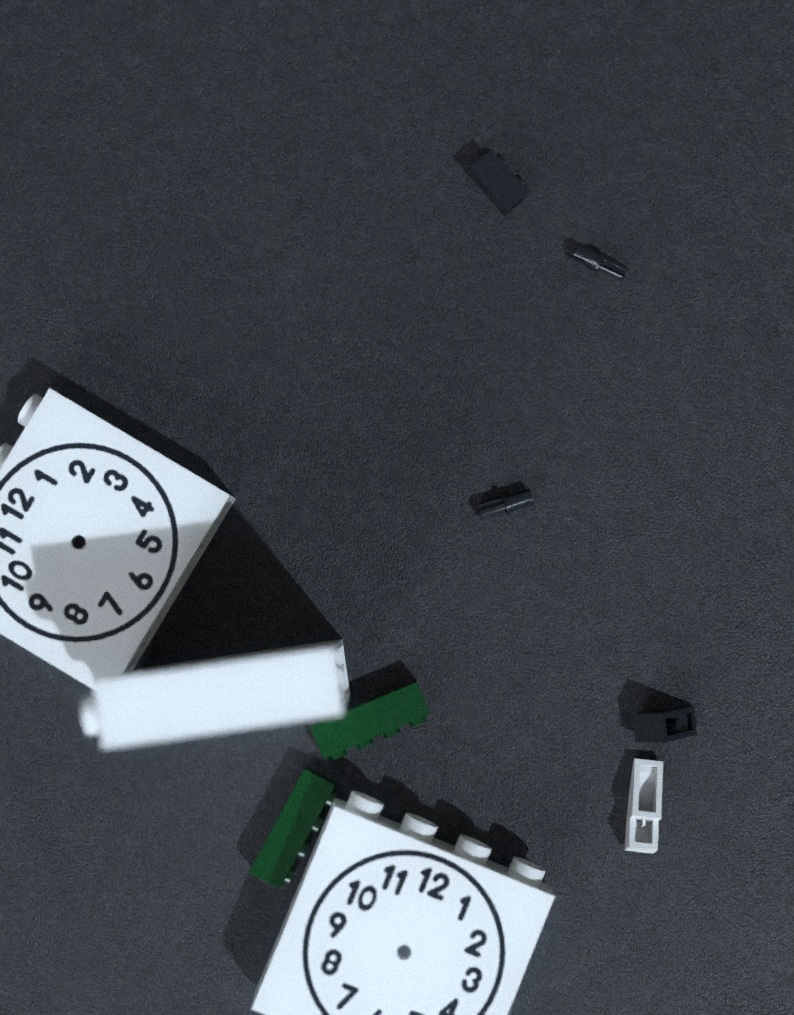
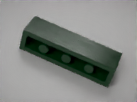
M416 680L346 709L343 715L330 716L311 724L310 728L323 759L330 756L332 761L347 755L346 749L357 746L358 749H362L373 744L372 738L383 734L384 738H388L400 732L399 727L410 723V726L414 727L426 722L425 716L430 715V711Z
M307 766L304 768L249 871L251 875L277 889L281 888L283 882L286 884L290 883L296 871V868L292 866L297 856L303 858L310 845L306 841L310 831L317 832L324 819L320 815L324 805L330 807L338 793L334 790L335 781Z

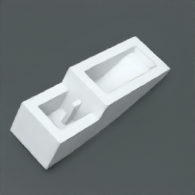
M637 758L633 760L626 820L625 851L653 854L658 850L659 820H661L663 761Z

